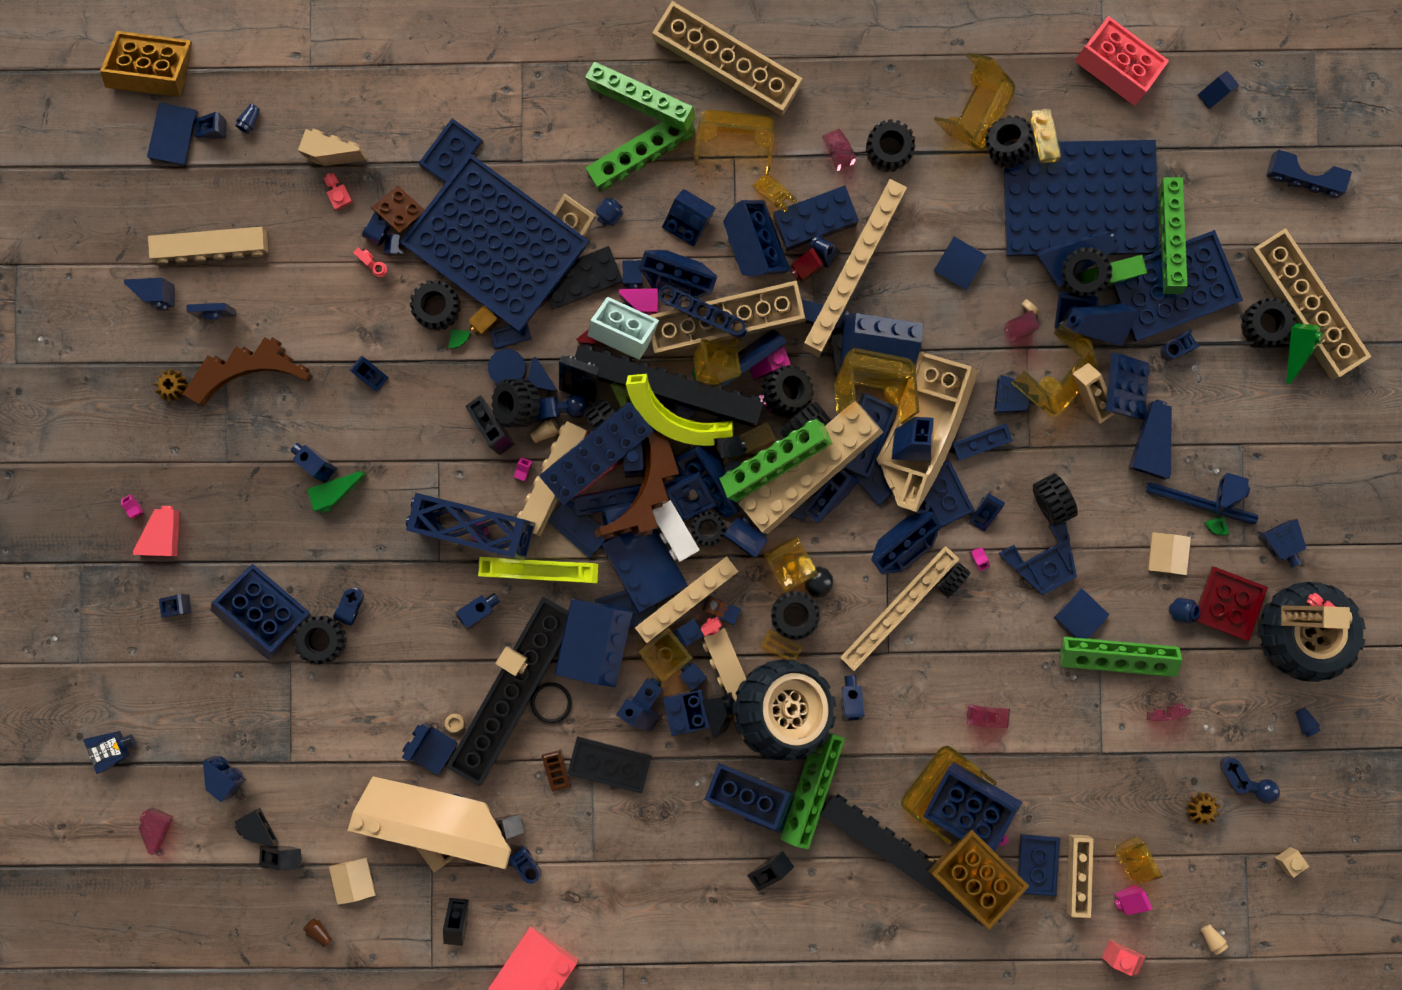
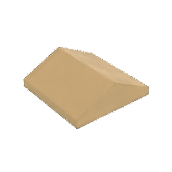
M563 194L552 213L584 237L590 230L596 216L566 194Z
M1152 532L1148 571L1187 575L1191 537Z
M367 857L329 866L337 905L359 901L376 895Z

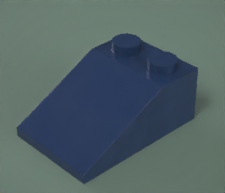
M737 517L725 532L724 537L755 559L768 541L765 538L767 534L762 533L759 528L754 530L750 527L752 523L744 517L741 519Z

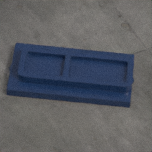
M571 500L564 506L561 504L556 508V511L548 520L552 526L589 558L607 540H603V536L596 538L594 530L600 528V526L588 515L576 516L575 505Z

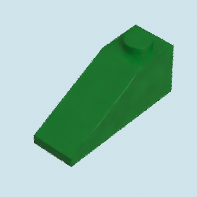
M1297 323L1291 328L1287 384H1291L1297 378L1318 345L1321 344L1323 333L1320 332L1321 326Z
M359 471L307 489L313 510L316 512L320 511L321 514L332 511L331 507L337 506L367 476L366 472Z

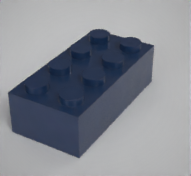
M845 185L773 212V219L786 252L811 243L817 235H821L824 238L857 226L859 221Z
M718 763L704 800L774 830H780L794 793L728 765Z

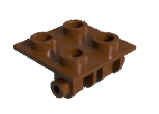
M398 185L371 207L398 233L403 231L412 222L415 223L425 210Z

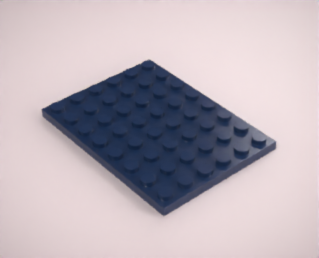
M1156 140L1036 142V152L1032 154L1031 160H1026L1025 165L1020 164L1018 168L1012 166L1011 169H1007L1004 166L1006 256H1037L1035 253L1102 230L1108 233L1112 232L1117 239L1115 244L1118 249L1109 255L1153 254L1159 251ZM1004 142L1003 145L1008 146L1016 142Z
M469 153L401 239L400 243L482 305L486 306L506 323L521 332L590 241Z

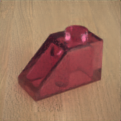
M840 128L822 136L837 171L855 163L856 156Z
M1033 310L1005 324L1004 332L1006 337L1011 339V342L1031 335L1040 328Z
M968 704L966 724L1008 728L1010 709Z
M153 807L143 811L139 819L141 822L139 830L150 855L159 852L174 817Z

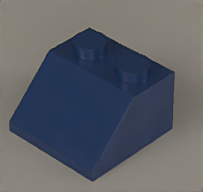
M124 279V284L141 300L149 304L150 307H155L160 311L169 310L168 307H175L174 284L166 279Z

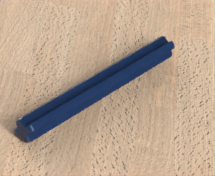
M1151 482L1146 486L1147 493L1215 513L1216 502ZM1234 507L1220 514L1249 524H1256L1258 520L1257 514Z

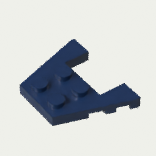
M1067 521L1057 527L1053 524L1049 525L1058 544L1025 562L1015 545L998 553L1041 595L1077 577L1073 553L1070 547V537L1067 531Z

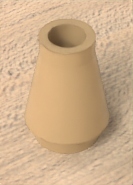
M547 419L534 432L530 433V436L535 443H538L539 441L557 436L560 429L554 419Z
M1210 924L1200 930L1210 952L1218 955L1228 948L1227 941Z

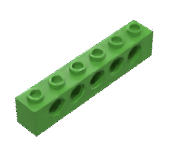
M595 61L585 76L590 89L687 133L696 118L693 106Z
M661 122L585 167L598 191L601 189L606 190L616 180L619 179L621 181L629 176L628 173L631 171L642 169L648 161L651 160L653 162L659 159L663 152H670L677 148V144L680 142L691 140L695 134V127L692 124L687 133L677 129L679 134L671 136L669 132L677 128ZM661 139L663 143L660 146H656L653 144V141ZM640 148L647 150L646 154L642 156L636 152ZM623 158L631 160L628 165H622L620 161ZM610 167L614 169V172L611 175H606L604 173L606 168Z
M1167 177L1162 179L1159 186L1163 294H1183L1187 288L1183 177Z
M817 419L811 420L799 430L789 433V436L774 442L770 448L758 452L757 456L742 462L739 467L727 471L719 479L727 498L738 502L833 443L825 425Z
M1063 637L1059 652L1061 667L1177 677L1182 663L1180 647Z
M828 732L830 736L822 746L816 748L812 754L807 756L780 837L781 840L795 847L809 849L845 741L844 737L832 732Z

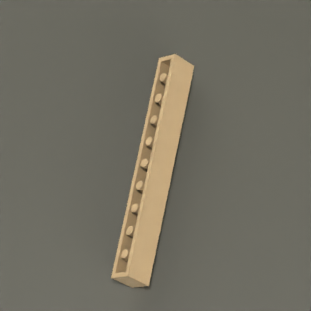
M891 179L887 183L802 348L803 350L820 357L907 189L906 186Z

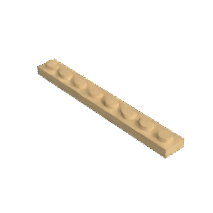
M944 546L840 656V659L855 671L959 561V558Z

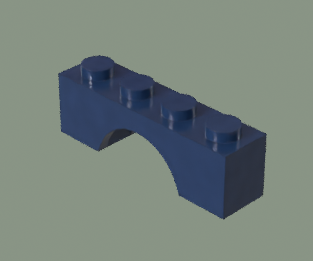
M1278 149L1272 154L1266 176L1272 177L1271 179L1277 182H1289L1293 187L1302 186L1308 188V191L1313 193L1322 192L1327 197L1339 198L1346 193L1352 171L1333 166L1323 175H1310L1299 166L1297 155Z

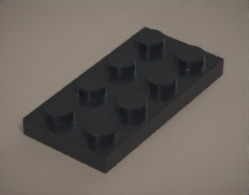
M607 246L582 256L574 262L548 296L553 310L623 282L610 247Z
M562 355L559 361V391L571 395L581 394L588 401L595 403L598 392L599 368L591 362L584 363L578 361L573 356L568 355L566 357Z
M577 736L567 774L642 794L652 755Z

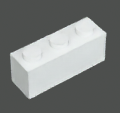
M671 500L663 504V507L653 510L656 524L662 531L659 535L665 544H670L672 549L669 552L674 561L678 559L681 562L700 551Z

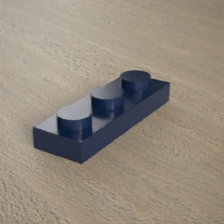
M1005 423L953 442L952 447L957 460L960 461L1010 443L1013 440Z

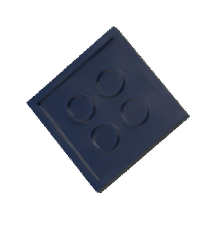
M1111 353L1106 411L1137 420H1144L1147 409L1146 397L1148 394L1150 363L1123 354Z

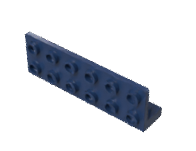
M628 402L542 472L539 477L564 506L654 431L632 403Z

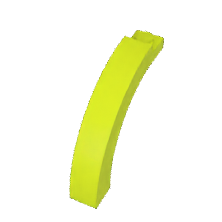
M647 374L628 375L626 387L634 407L650 426L663 435L676 441L701 446L715 445V438L733 437V421L701 423L681 418L670 412L659 402L650 387Z
M479 557L478 576L597 583L599 564Z

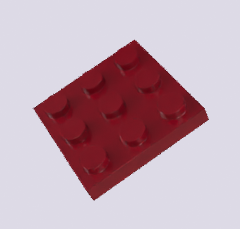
M1212 566L1198 603L1200 615L1195 622L1249 641L1268 587Z

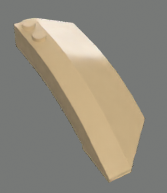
M919 352L899 412L876 458L878 464L881 465L890 489L894 493L898 506L917 512L933 485L965 413L979 371L974 367ZM913 417L934 418L931 462L892 459L895 429Z
M374 776L356 805L348 828L349 832L501 869L507 868L511 849L508 843L505 842L496 820L493 819L486 803Z

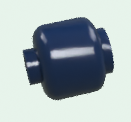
M612 197L610 199H603L595 210V213L598 215L596 220L604 226L607 224L614 226L623 216V206Z
M1177 598L1170 604L1169 614L1175 622L1192 624L1199 618L1200 607L1195 600Z

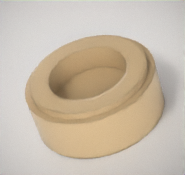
M1027 299L1021 304L1022 308L1032 317H1036L1040 312Z
M457 713L449 715L445 720V727L451 733H458L465 726L463 716Z

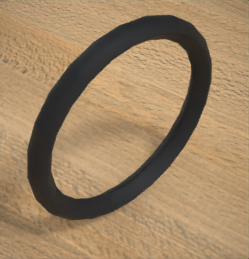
M553 682L539 686L531 699L533 713L539 720L546 723H556L563 720L570 712L572 705L568 690L564 686ZM545 687H557L567 697V709L559 718L546 719L536 710V696Z

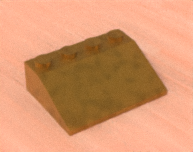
M116 31L100 69L105 88L180 97L186 81L191 40Z
M973 830L968 832L942 855L928 870L972 916L989 930L1029 887Z

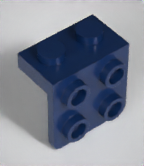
M425 722L421 726L417 725L412 733L415 737L411 743L408 741L404 746L402 758L408 762L413 760L432 773L439 774L456 748L457 741Z

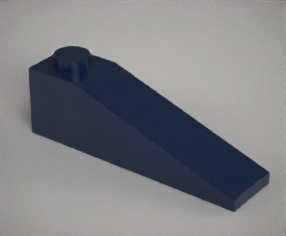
M693 445L674 458L680 476L686 475V477L700 472L717 502V506L713 508L724 518L740 511L737 502L727 498L719 479L725 475V471L713 446Z

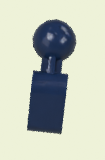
M581 394L570 395L566 401L558 402L557 397L539 399V403H541L539 407L540 412L536 416L535 422L560 417L559 413H568L574 418L583 417V411L589 407L588 401Z
M1226 756L1221 760V770L1235 791L1242 794L1247 792L1254 793L1256 798L1264 804H1271L1277 801L1280 796V789L1276 782L1269 779L1261 780L1258 783L1251 781L1237 759L1232 756ZM1230 762L1234 764V765H1232L1233 771H1231V770L1229 769V767H1230V766H1229V763H1230ZM1238 778L1243 781V782H1242V785H1243L1242 787H1239V786H1238V785H1239V782H1238L1239 780H1238Z

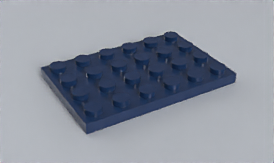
M1215 230L1186 241L1187 288L1183 294H1163L1162 250L1143 257L1147 274L1112 285L1120 304H1127L1139 311L1130 330L1135 342L1243 301Z

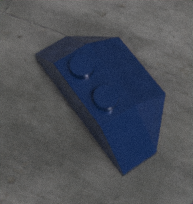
M645 250L639 267L652 289H658L659 291L664 286H671L697 299L711 295L717 279V275L703 263L668 250ZM669 291L666 293L668 295L673 296V292Z
M933 512L907 516L878 539L871 561L881 574L903 572L933 547L942 525Z

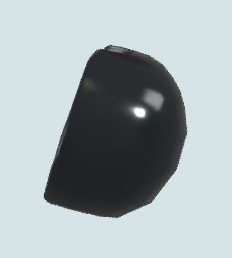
M821 566L813 567L805 576L804 587L813 597H825L832 590L833 575L826 568Z

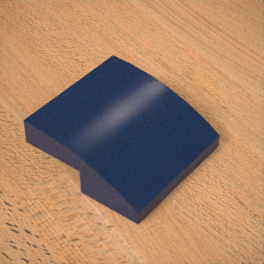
M954 236L934 271L967 290L987 255Z
M1081 588L1068 603L1063 605L1054 616V619L1074 638L1088 639L1110 614Z

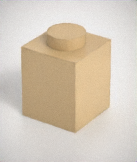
M507 646L495 664L517 676L518 673L522 674L528 665L525 662L528 658Z
M1289 847L1275 857L1285 874L1293 878L1309 867L1300 852L1292 847Z

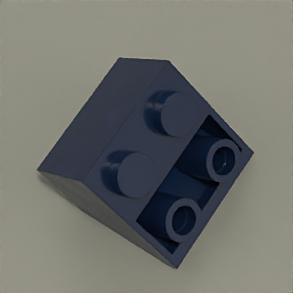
M683 189L674 199L662 228L690 245L695 246L710 222L716 208Z
M913 417L896 428L892 459L931 462L934 418Z
M701 690L663 697L671 736L710 728L703 705Z
M216 755L203 761L205 790L220 802L232 798L246 780L243 777V773L237 768H231L228 765V761L222 756Z

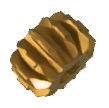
M169 369L167 373L163 370L162 377L156 376L159 382L154 383V386L159 387L155 391L156 394H161V399L165 400L167 398L170 402L174 398L180 400L179 394L183 395V388L188 386L184 384L187 380L186 377H181L182 373L180 371L175 372L173 369ZM169 383H174L173 387L170 386V388H168Z
M1198 792L1197 797L1192 795L1191 799L1193 802H1186L1187 805L1191 806V808L1186 810L1187 813L1191 814L1190 820H1196L1198 825H1201L1203 822L1206 826L1209 825V820L1216 822L1213 816L1220 815L1216 809L1221 807L1219 804H1215L1217 798L1211 797V794L1207 792L1204 795L1202 792ZM1202 805L1206 806L1204 807L1206 809L1205 812L1200 811L1203 810L1201 809Z

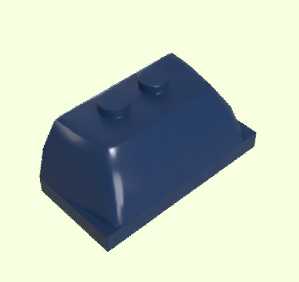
M741 200L736 203L727 213L723 223L742 275L753 277L765 274H784L790 271L765 200Z

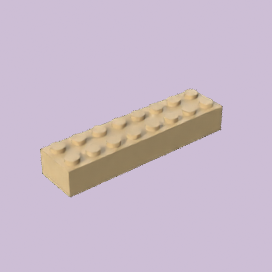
M673 1L652 32L655 42L781 117L802 85L803 78Z
M1286 228L1247 252L1275 297L1279 298L1280 302H1287V307H1292L1291 313L1296 316L1293 321L1296 324L1321 326L1320 332L1323 333L1322 342L1313 354L1331 380L1341 377L1372 357Z
M797 281L706 302L742 319L747 325L746 335L807 322ZM705 307L701 308L698 312L699 316H705L708 313V309ZM675 309L649 315L659 320L652 336L653 349L657 356L736 338ZM721 315L716 318V324L720 325L725 322V316ZM740 323L733 327V331L736 333L743 329V325Z
M853 401L825 426L832 440V445L749 494L738 503L762 533L769 534L883 433L859 403Z

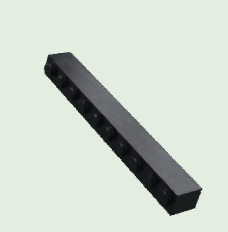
M839 793L837 796L831 794L822 808L821 816L983 926L928 872L937 862L936 860L931 862L927 859L928 855L920 849L915 851L911 848L912 844L903 837L901 840L894 836L896 833L887 826L885 829L878 825L880 822L871 815L869 818L862 814L864 811L855 804L853 807L846 803L847 799Z

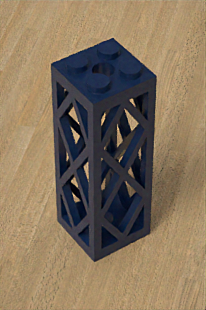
M415 493V497L412 498V509L406 519V531L526 560L535 522ZM444 507L446 508L444 510L433 513V511ZM463 510L486 516L472 520ZM451 513L460 524L445 529L436 517ZM493 519V520H491V521H488V522H485V523L476 525V524H478V523H481V522H484V521ZM430 520L435 524V526H436L440 531H438V530L432 525V523L430 522ZM498 524L508 536L492 541L481 529ZM465 528L464 530L450 534L451 532ZM470 533L478 543L456 537Z

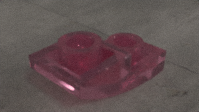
M1173 703V707L1167 706L1166 714L1165 710L1153 709V712H1147L1146 719L1150 721L1174 720L1190 714L1191 709L1185 708V704Z

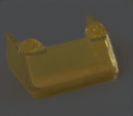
M968 53L967 57L975 65L970 75L975 89L960 118L951 116L949 119L935 116L934 121L949 136L975 149L984 150L987 147L985 143L987 130L989 127H993V122H998L999 118L1003 117L1015 93V84L993 57Z
M712 109L704 110L701 113L695 148V166L699 165L701 141L713 140L716 137L717 131L755 135V142L758 146L769 148L766 174H770L775 122L772 117Z
M1067 320L1054 331V334L1081 358L1062 381L1059 382L1054 377L1047 376L1038 383L1026 371H1023L1011 382L1052 417L1059 416L1079 393L1073 373L1087 363L1098 370L1092 342L1085 335L1078 334L1065 326Z
M858 348L851 349L845 355L835 381L836 412H842L856 401L855 384L884 390L887 402L898 406L900 424H904L920 412L916 367L910 359Z
M943 746L903 796L901 805L931 832L950 845L952 842L940 832L943 828L923 817L947 769L955 762L981 778L983 776L993 785H996L997 782L952 747Z

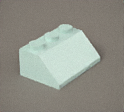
M607 297L590 320L588 337L640 360L648 348L659 320Z

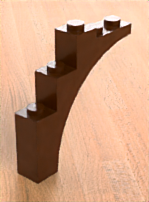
M264 337L255 353L245 346L242 349L236 346L226 363L216 355L214 358L207 355L183 395L197 404L205 406L210 398L224 385L250 373L262 371L284 372L295 375L307 382H310L313 376L308 373L310 369L302 364L296 366L292 363L294 359L283 354L285 349L281 347L282 343L273 337L271 340Z
M657 431L651 433L643 440L645 471L638 495L631 506L618 519L594 530L596 538L603 536V540L614 537V533L621 532V535L632 531L634 536L641 534V537L651 535L652 530L658 528L652 510L663 507V503L668 501L663 483L674 480L673 477L679 474L667 436Z

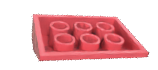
M1109 16L1074 60L1134 106L1148 91L1169 62L1168 59Z
M530 926L488 990H560L576 966L578 959Z

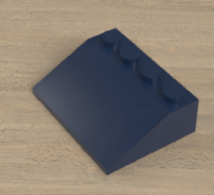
M860 313L846 315L841 373L910 382L922 344L923 323Z
M657 528L652 530V534L641 537V534L634 536L632 531L623 535L620 534L601 545L637 613L644 611L688 586L667 546L660 537Z
M253 563L212 602L210 610L268 660L287 642L296 631V628L301 625V622L310 615L306 608Z
M571 599L555 675L596 685L616 687L633 612L626 607Z
M953 762L943 776L923 817L959 839H962L968 832L973 830L995 852L1023 802Z

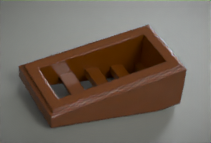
M562 750L542 754L551 791L554 792L571 787ZM558 757L559 761L549 763L548 759ZM559 764H560V766H561V768H558V769H554V770H551V769H550L551 766H555V765H559ZM559 772L563 773V775L554 778L552 777V774ZM562 779L565 780V783L558 785L554 784V781Z

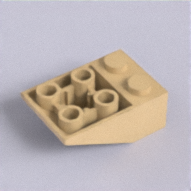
M305 129L298 151L306 160L322 166L367 160V156L357 143L351 141L348 143L342 142L341 138L334 135L327 137L317 129H312V131Z

